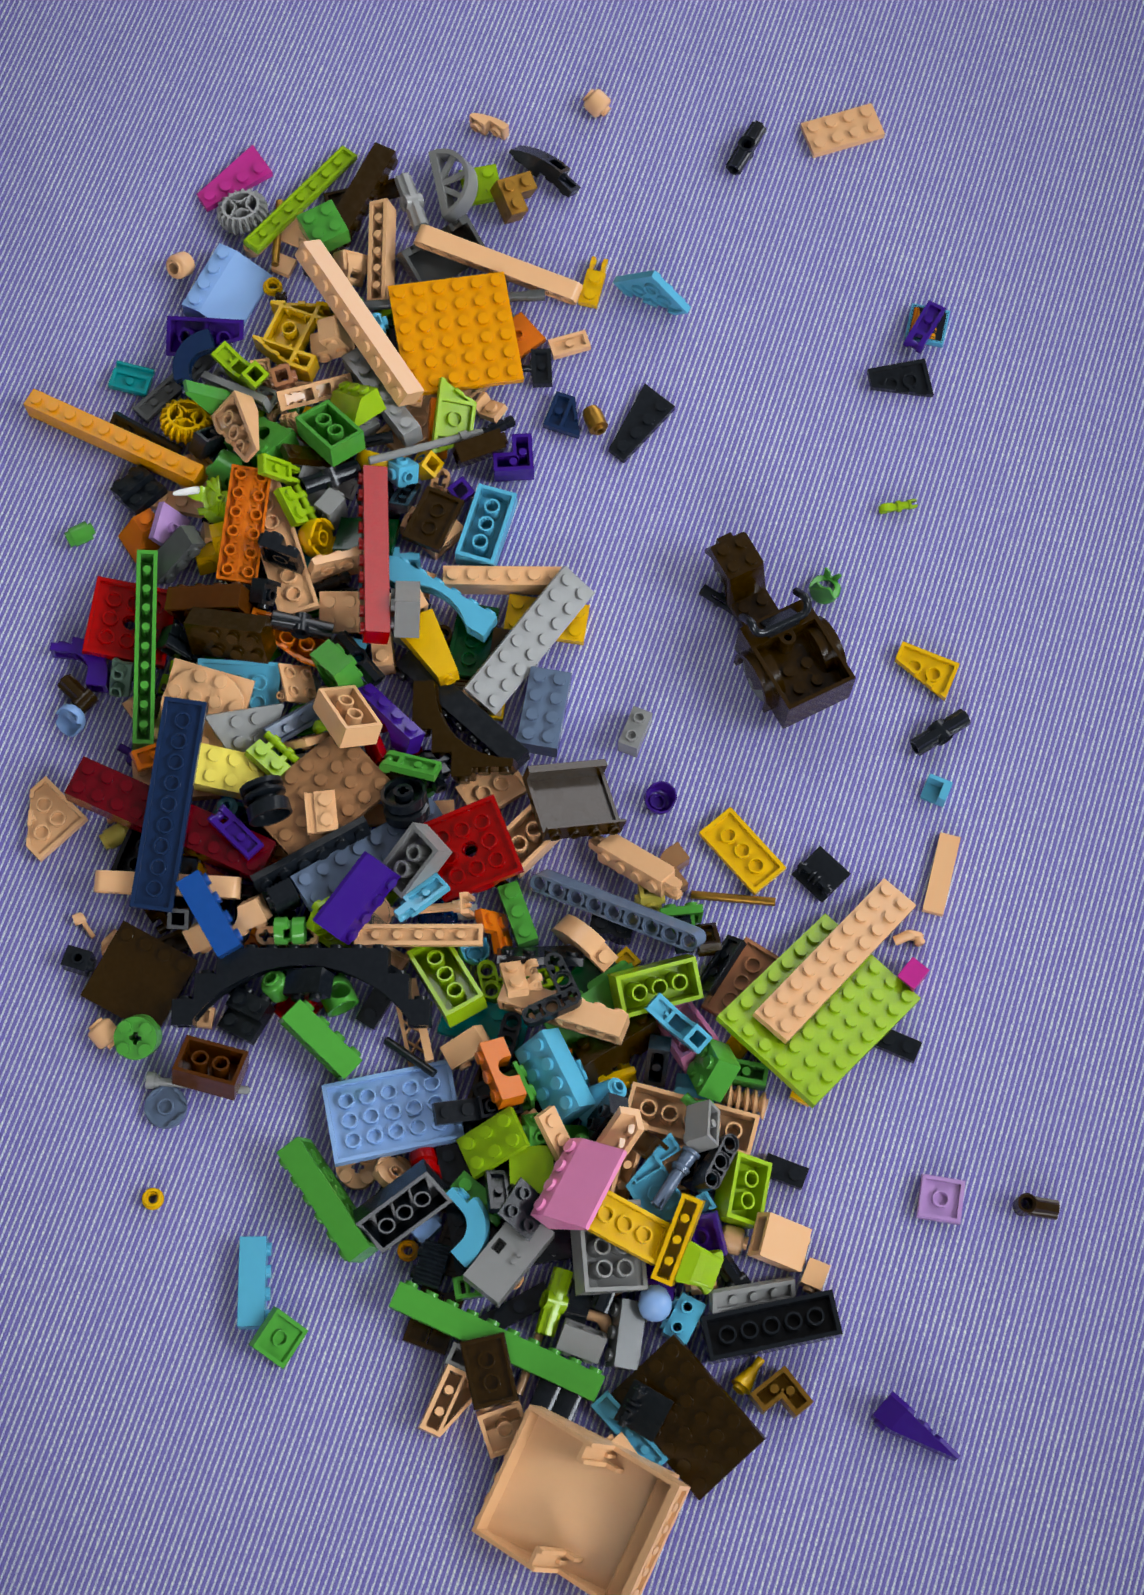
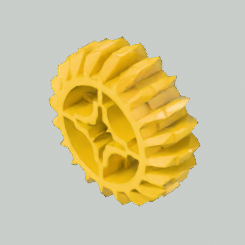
M180 397L178 401L172 399L171 404L166 403L165 408H162L160 428L164 431L165 437H169L170 441L176 440L177 444L184 442L186 446L191 441V438H193V432L213 425L211 415L188 397L185 400Z

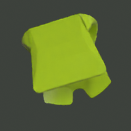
M692 1241L688 1242L675 1281L697 1286L704 1295H707L713 1290L724 1260L722 1250L707 1251Z

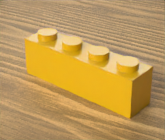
M682 1193L651 1279L669 1286L675 1285L677 1271L688 1242L692 1240L706 1202L705 1200Z

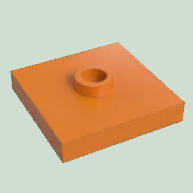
M522 312L513 317L520 359L531 353V349H536L545 343L546 338Z

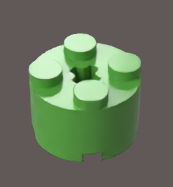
M222 449L213 464L207 467L206 474L208 475V481H210L211 477L216 478L219 475L223 491H227L232 464L252 467L250 462H244L235 453Z
M136 1014L124 1019L118 1024L114 1032V1044L118 1054L131 1060H140L153 1054L162 1042L161 1027L151 1016L146 1014ZM137 1033H138V1036L141 1037V1040H139V1041H138L137 1038H135V1034H137Z

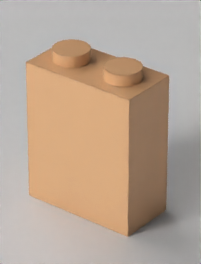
M758 1212L747 1255L787 1272H802L805 1265L807 1248L811 1241L812 1229L772 1212Z

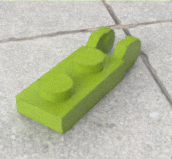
M265 453L257 455L259 475L290 486L300 484V479L292 477V474L300 473V467Z

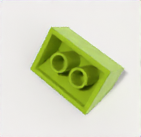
M349 381L340 383L338 388L332 392L330 399L357 426L364 424L386 410L376 387Z

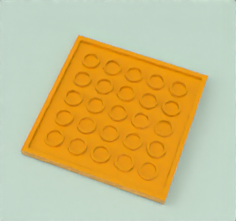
M504 272L388 286L387 290L398 352L424 389L422 395L437 394L439 378L441 377L447 379L448 383L460 390L524 382Z

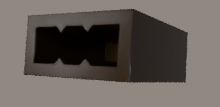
M500 428L455 443L451 451L457 468L460 469L491 458L493 453H503L508 441L505 433H501Z

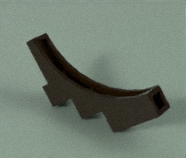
M434 680L413 681L412 721L425 732L424 737H430L432 734L431 753L436 758L440 759L446 754L449 758H452L451 777L458 784H469L470 781H476V773L487 776L491 772H499L501 775H510L511 772H517L518 763L514 758L496 757L481 753L469 747L454 735L443 716L439 699V686Z

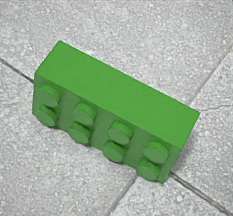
M298 1000L278 1022L338 1081L344 1080L363 1061L360 1058L361 1053L354 1046L349 1047L344 1043L345 1037L337 1030L333 1032L328 1027L330 1023L322 1015L318 1017L313 1012L314 1007L308 1001Z

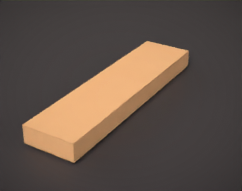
M940 832L922 912L943 916L961 837Z

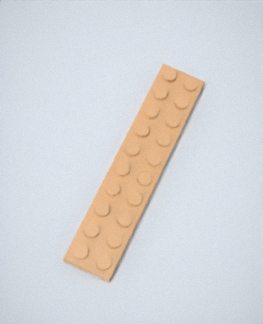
M884 878L754 1012L753 1017L786 1045L915 909L916 904Z

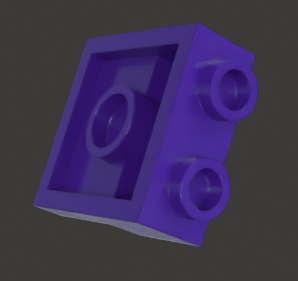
M718 1210L701 1213L691 1241L707 1251L720 1249L723 1252V1256H726L728 1250Z

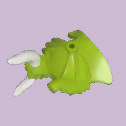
M219 475L216 478L211 477L210 481L207 480L206 487L193 486L179 489L172 493L174 496H188L192 500L195 499L202 502L204 507L198 508L199 516L204 515V518L209 523L224 521L228 490L223 491Z

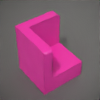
M912 957L897 977L910 987L909 990L913 992L926 978L930 970Z

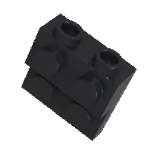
M141 464L130 468L128 474L121 480L114 481L110 488L116 500L134 515L149 509L168 493L166 487L157 481L152 473Z
M265 530L264 533L259 535L258 545L264 561L302 574L305 567L300 551L292 545L287 546L282 534L276 531L269 532Z
M237 986L225 1005L228 1009L217 1026L221 1030L254 1046L276 1008L271 1004L272 1000L266 995L260 994L258 997L254 995L255 991L247 986L240 988Z

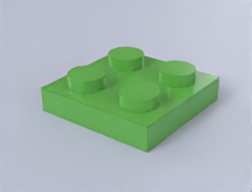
M273 1306L248 1345L284 1369L308 1330L279 1308Z

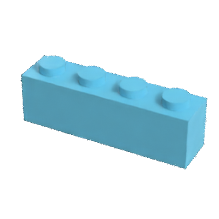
M267 1236L240 1237L237 1327L239 1330L259 1329L270 1310H267V1301H271V1287H268V1278L272 1277V1265H268V1256H272V1242L269 1243Z

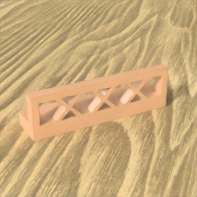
M412 978L411 999H414V996H420L416 978ZM396 1006L404 1047L411 1053H414L416 1049L424 1053L426 1063L434 1062L427 1028H410L408 1022L402 1017V1011ZM411 1029L420 1034L416 1044L407 1040V1035ZM408 1061L409 1067L415 1066L414 1064Z
M619 1106L596 1142L623 1149L627 1152V1156L644 1132L640 1109Z

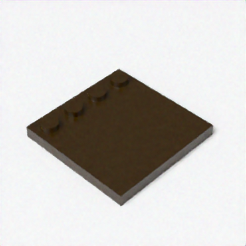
M123 920L80 996L122 1019L136 1014L149 1015L162 1028L172 1010V999L179 998L199 961Z

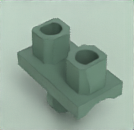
M114 657L109 686V694L111 696L120 698L121 696L129 697L131 695L134 662H126Z

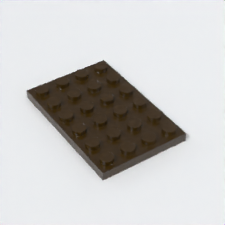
M673 1334L611 1393L614 1399L621 1405L634 1379H637L674 1401L653 1442L668 1458L666 1461L675 1473L680 1475L679 1478L685 1484L691 1487V1492L698 1500H701L767 1439L676 1334Z

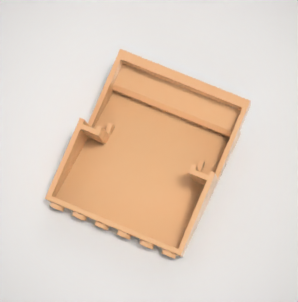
M530 1404L523 1414V1420L519 1429L514 1433L513 1442L504 1455V1461L500 1470L494 1476V1483L484 1498V1504L480 1513L475 1517L474 1526L471 1531L532 1572L557 1573L589 1595H642L691 1487L679 1480V1474L542 1406Z

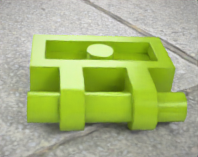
M300 484L293 486V488L292 486L280 487L273 491L291 527L302 526L309 521L308 519L317 518L315 515L316 510L314 506L310 505L307 499L308 495Z
M267 731L263 737L269 742L265 744L259 739L245 751L244 755L266 775L282 776L291 767L287 761L290 760L294 764L300 758L291 747L288 748L281 742L279 736H274L270 731ZM272 749H278L282 755L279 756Z

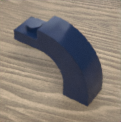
M208 328L190 335L176 351L173 360V377L177 384L183 383L185 379L193 381L192 370L196 361L216 349L212 334ZM182 384V385H181L182 392H183L184 396H187V395L185 394L184 386H183V384Z

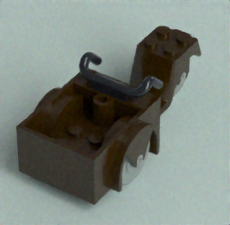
M730 532L717 538L714 545L705 549V553L714 562V571L725 587L727 605L741 627L739 628L734 648L737 652L734 664L737 666L743 663L745 676L751 689L764 702L763 712L772 710L784 729L849 698L856 677L846 662L845 652L838 635L825 618L817 616L812 607L810 596L805 591L796 587L793 589V594L801 600L778 609L766 590L764 561L747 533L741 532L733 536Z

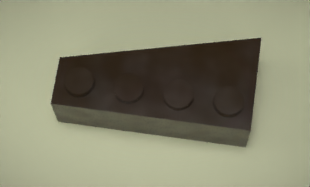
M645 1013L629 1018L630 1024L622 1045L591 1036L580 1038L570 1044L575 1059L581 1060L590 1086L597 1083L596 1079L601 1075L608 1076L613 1073L612 1068L620 1063L625 1065L630 1062L634 1054L641 1055L648 1050L650 1034L661 1035L656 1019L652 1015Z

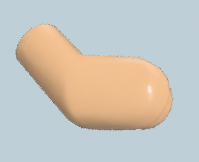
M908 929L893 936L896 946L907 941H913L916 947L925 944L924 935L919 931Z

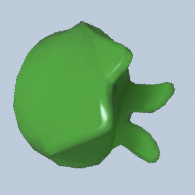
M825 567L824 575H817L808 587L813 600L820 604L834 602L841 590L837 580L842 575L836 574L832 576L830 570ZM820 582H831L834 590L832 591L831 588L822 586Z

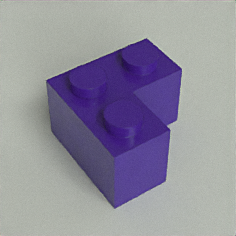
M532 433L512 434V452L493 453L494 482L534 480Z

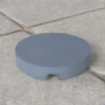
M159 1086V1088L153 1089L147 1095L144 1113L148 1121L155 1127L171 1129L179 1125L186 1117L188 1102L183 1092L177 1087Z

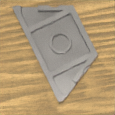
M284 703L208 714L205 721L211 726L224 748L245 752L259 739L265 744L269 742L263 737L265 735L263 728L280 719Z

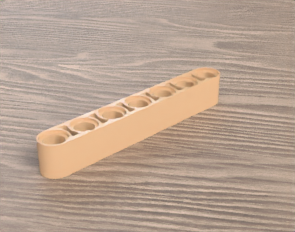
M95 870L93 892L131 895L135 872ZM180 874L179 880L190 874ZM208 875L212 882L209 885L213 892L217 891L221 899L240 900L242 878ZM177 887L176 897H183Z

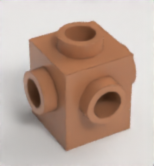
M288 363L279 364L269 369L272 377H268L272 389L276 388V391L296 386L295 382L298 381L295 369L291 370Z

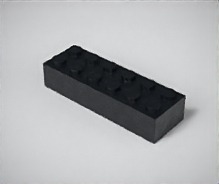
M832 1289L701 1316L699 1320L709 1365L840 1338L843 1334Z

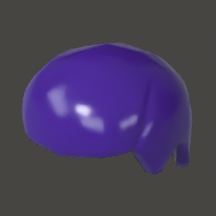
M664 781L650 785L644 795L646 808L653 814L658 815L668 813L674 807L677 800L675 788L670 783Z

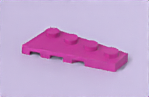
M252 145L197 194L198 200L206 211L209 212L218 207V202H222V197H228V193L232 194L235 190L241 191L242 188L247 191L249 188L251 189L273 177V173Z

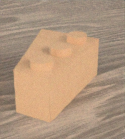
M450 1364L445 1365L417 1429L440 1438L472 1403L466 1372Z

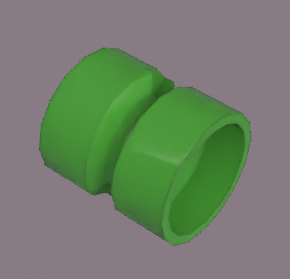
M275 917L273 924L275 945H287L290 941L293 945L306 944V917H293L291 920L287 917Z

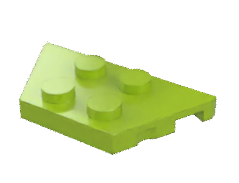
M444 377L439 378L431 441L457 435L460 431L467 430L468 432L474 430L477 402L465 396L459 388L453 387ZM454 444L430 450H432L436 454L448 449H452Z

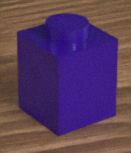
M463 476L447 487L453 496L463 499L464 503L475 495L474 489Z

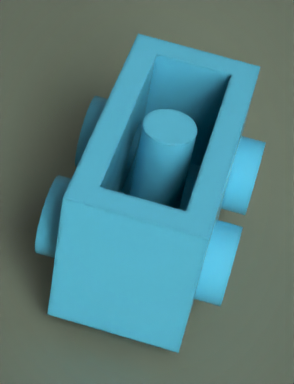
M683 1292L680 1297L676 1296L672 1302V1309L674 1310L671 1316L666 1317L660 1326L663 1329L662 1336L669 1339L673 1334H676L687 1346L706 1308V1304ZM684 1307H689L691 1310L685 1311ZM679 1327L681 1330L675 1331L673 1328Z

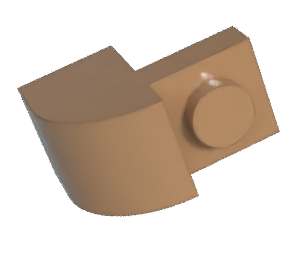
M676 842L661 854L660 859L675 868V877L682 880L680 890L684 893L688 890V882L682 876L680 870L689 865L690 857L681 845Z

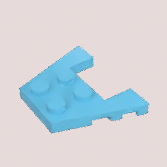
M669 1133L663 1140L669 1149L665 1151L657 1147L626 1184V1188L632 1198L640 1200L641 1208L663 1220L673 1219L682 1195L679 1189L676 1188L662 1211L650 1203L669 1175L662 1161L681 1150L672 1133ZM707 1191L695 1196L706 1201L702 1212L716 1208Z

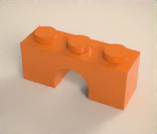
M504 1037L479 1043L475 1052L476 1063L482 1068L483 1080L485 1084L489 1085L491 1100L493 1103H496L498 1110L508 1106L512 1107L523 1104L527 1095L520 1075L506 1076L499 1070L500 1067L508 1065L511 1057Z

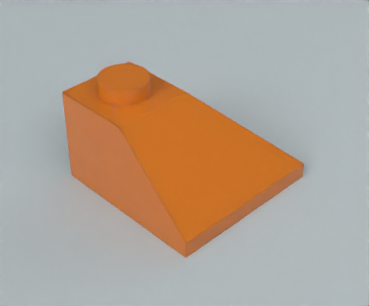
M151 508L132 517L118 535L135 564L137 550H158L161 547L149 539L155 517Z

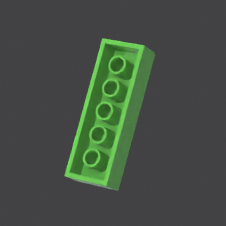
M296 1137L277 1152L280 1157L278 1159L280 1165L285 1170L288 1169L292 1175L290 1177L295 1187H300L304 1194L302 1195L303 1200L308 1206L313 1207L316 1212L314 1214L315 1218L321 1225L324 1224L328 1230L326 1232L328 1238L333 1243L336 1242L340 1248L338 1252L344 1261L362 1263L379 1250L355 1224L353 1210L356 1209V1206L311 1139Z

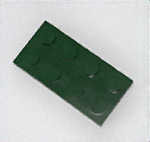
M479 605L484 609L489 608L494 611L498 622L500 608ZM457 613L449 650L458 669L459 678L470 680L491 654L493 631L485 643L467 633L465 625Z

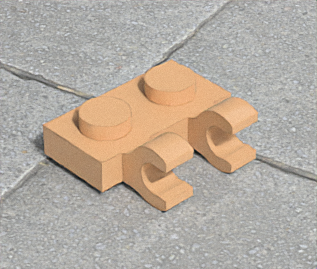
M529 959L524 964L521 963V960L499 963V970L508 998L529 996V991H540L543 989L542 983L538 982L543 981L541 973H538L537 959Z

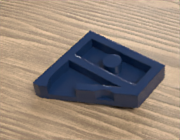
M556 391L544 420L543 428L579 439L580 430L575 397Z

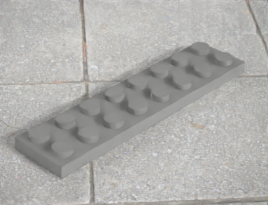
M566 565L563 566L463 687V690L492 716L496 715L529 675L531 666L535 667L595 592Z

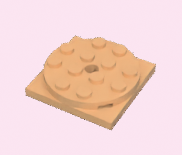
M175 658L166 689L162 696L161 707L154 728V739L158 738L165 696L207 702L208 712L206 715L240 710L249 707L256 681ZM205 721L201 743L223 747L222 742L216 737L211 726Z

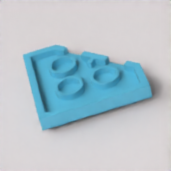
M655 270L616 276L613 284L624 295L631 298L633 295L643 298V303L656 308L658 305L667 308L670 314H687L691 308L685 299Z

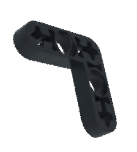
M551 952L544 958L545 969L557 993L523 1009V1022L528 1027H537L577 1009L582 1004L580 990L563 957L557 952ZM552 960H554L558 964L559 970L557 972L555 970L554 965L551 964ZM565 976L569 979V982L566 985H559L557 983L558 978ZM572 995L576 1001L572 1002L568 996ZM560 999H562L564 1007H562ZM549 1003H555L558 1005V1008L554 1012H549L546 1010V1006ZM540 1008L543 1009V1014H544V1016H542V1014H541V1012H540V1010H539ZM529 1013H533L535 1019L532 1020L529 1017Z

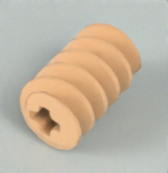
M731 1084L724 1096L722 1105L726 1104L731 1108L735 1106V1109L739 1110L743 1108L746 1112L752 1110L754 1114L760 1112L761 1119L764 1120L769 1099L766 1097V1092H763L758 1097V1090L756 1089L750 1094L748 1087L741 1092V1085H738L733 1090Z

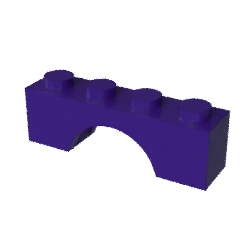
M369 683L359 687L358 690L376 716L385 724L390 735L391 746L398 752L411 755L419 752L425 732L373 684Z

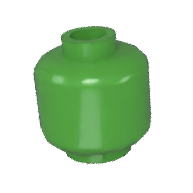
M281 971L268 972L263 977L261 983L262 991L274 1003H280L288 999L287 996L283 995L286 975Z

